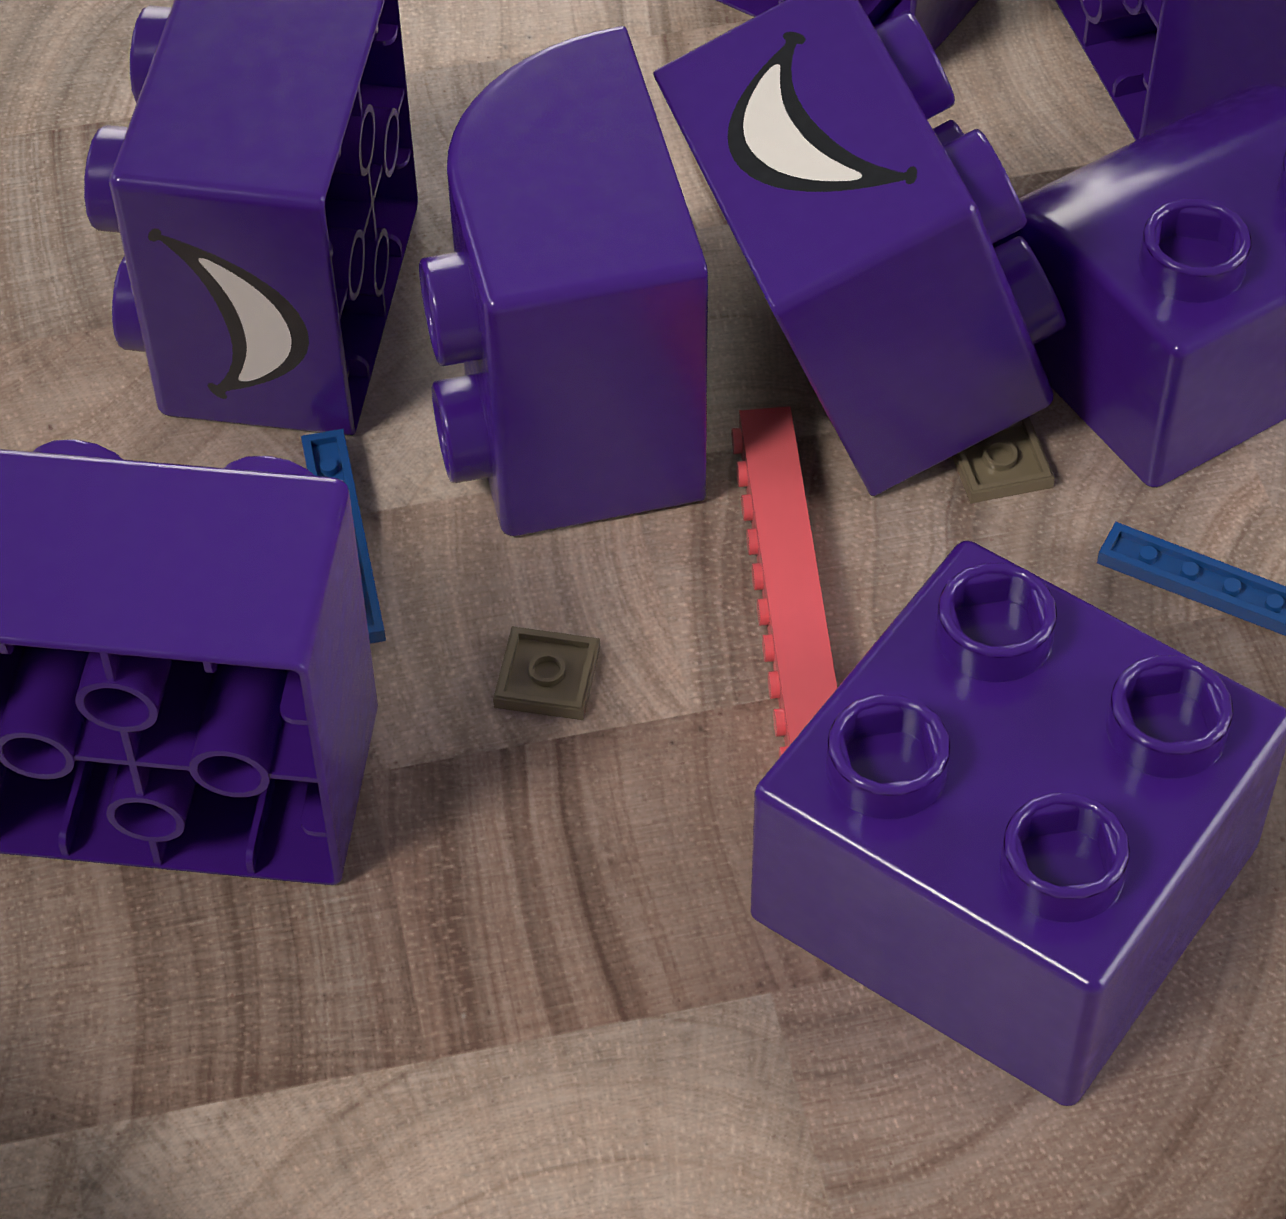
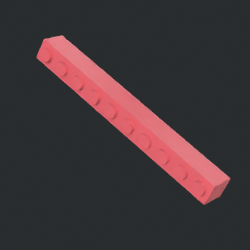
M791 406L739 410V428H732L731 430L733 454H741L742 461L736 462L738 487H746L747 490L746 495H741L743 520L751 521L752 529L746 530L748 554L757 556V563L752 564L754 590H762L763 599H757L759 626L767 625L768 635H762L763 656L765 662H773L774 671L768 672L770 699L778 698L779 709H773L774 730L776 737L784 736L785 747H779V758L837 689Z

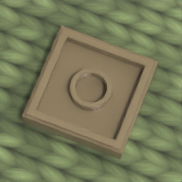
M1030 417L952 456L970 504L1050 489L1054 486V475Z
M512 626L493 697L494 708L584 720L600 652V638Z

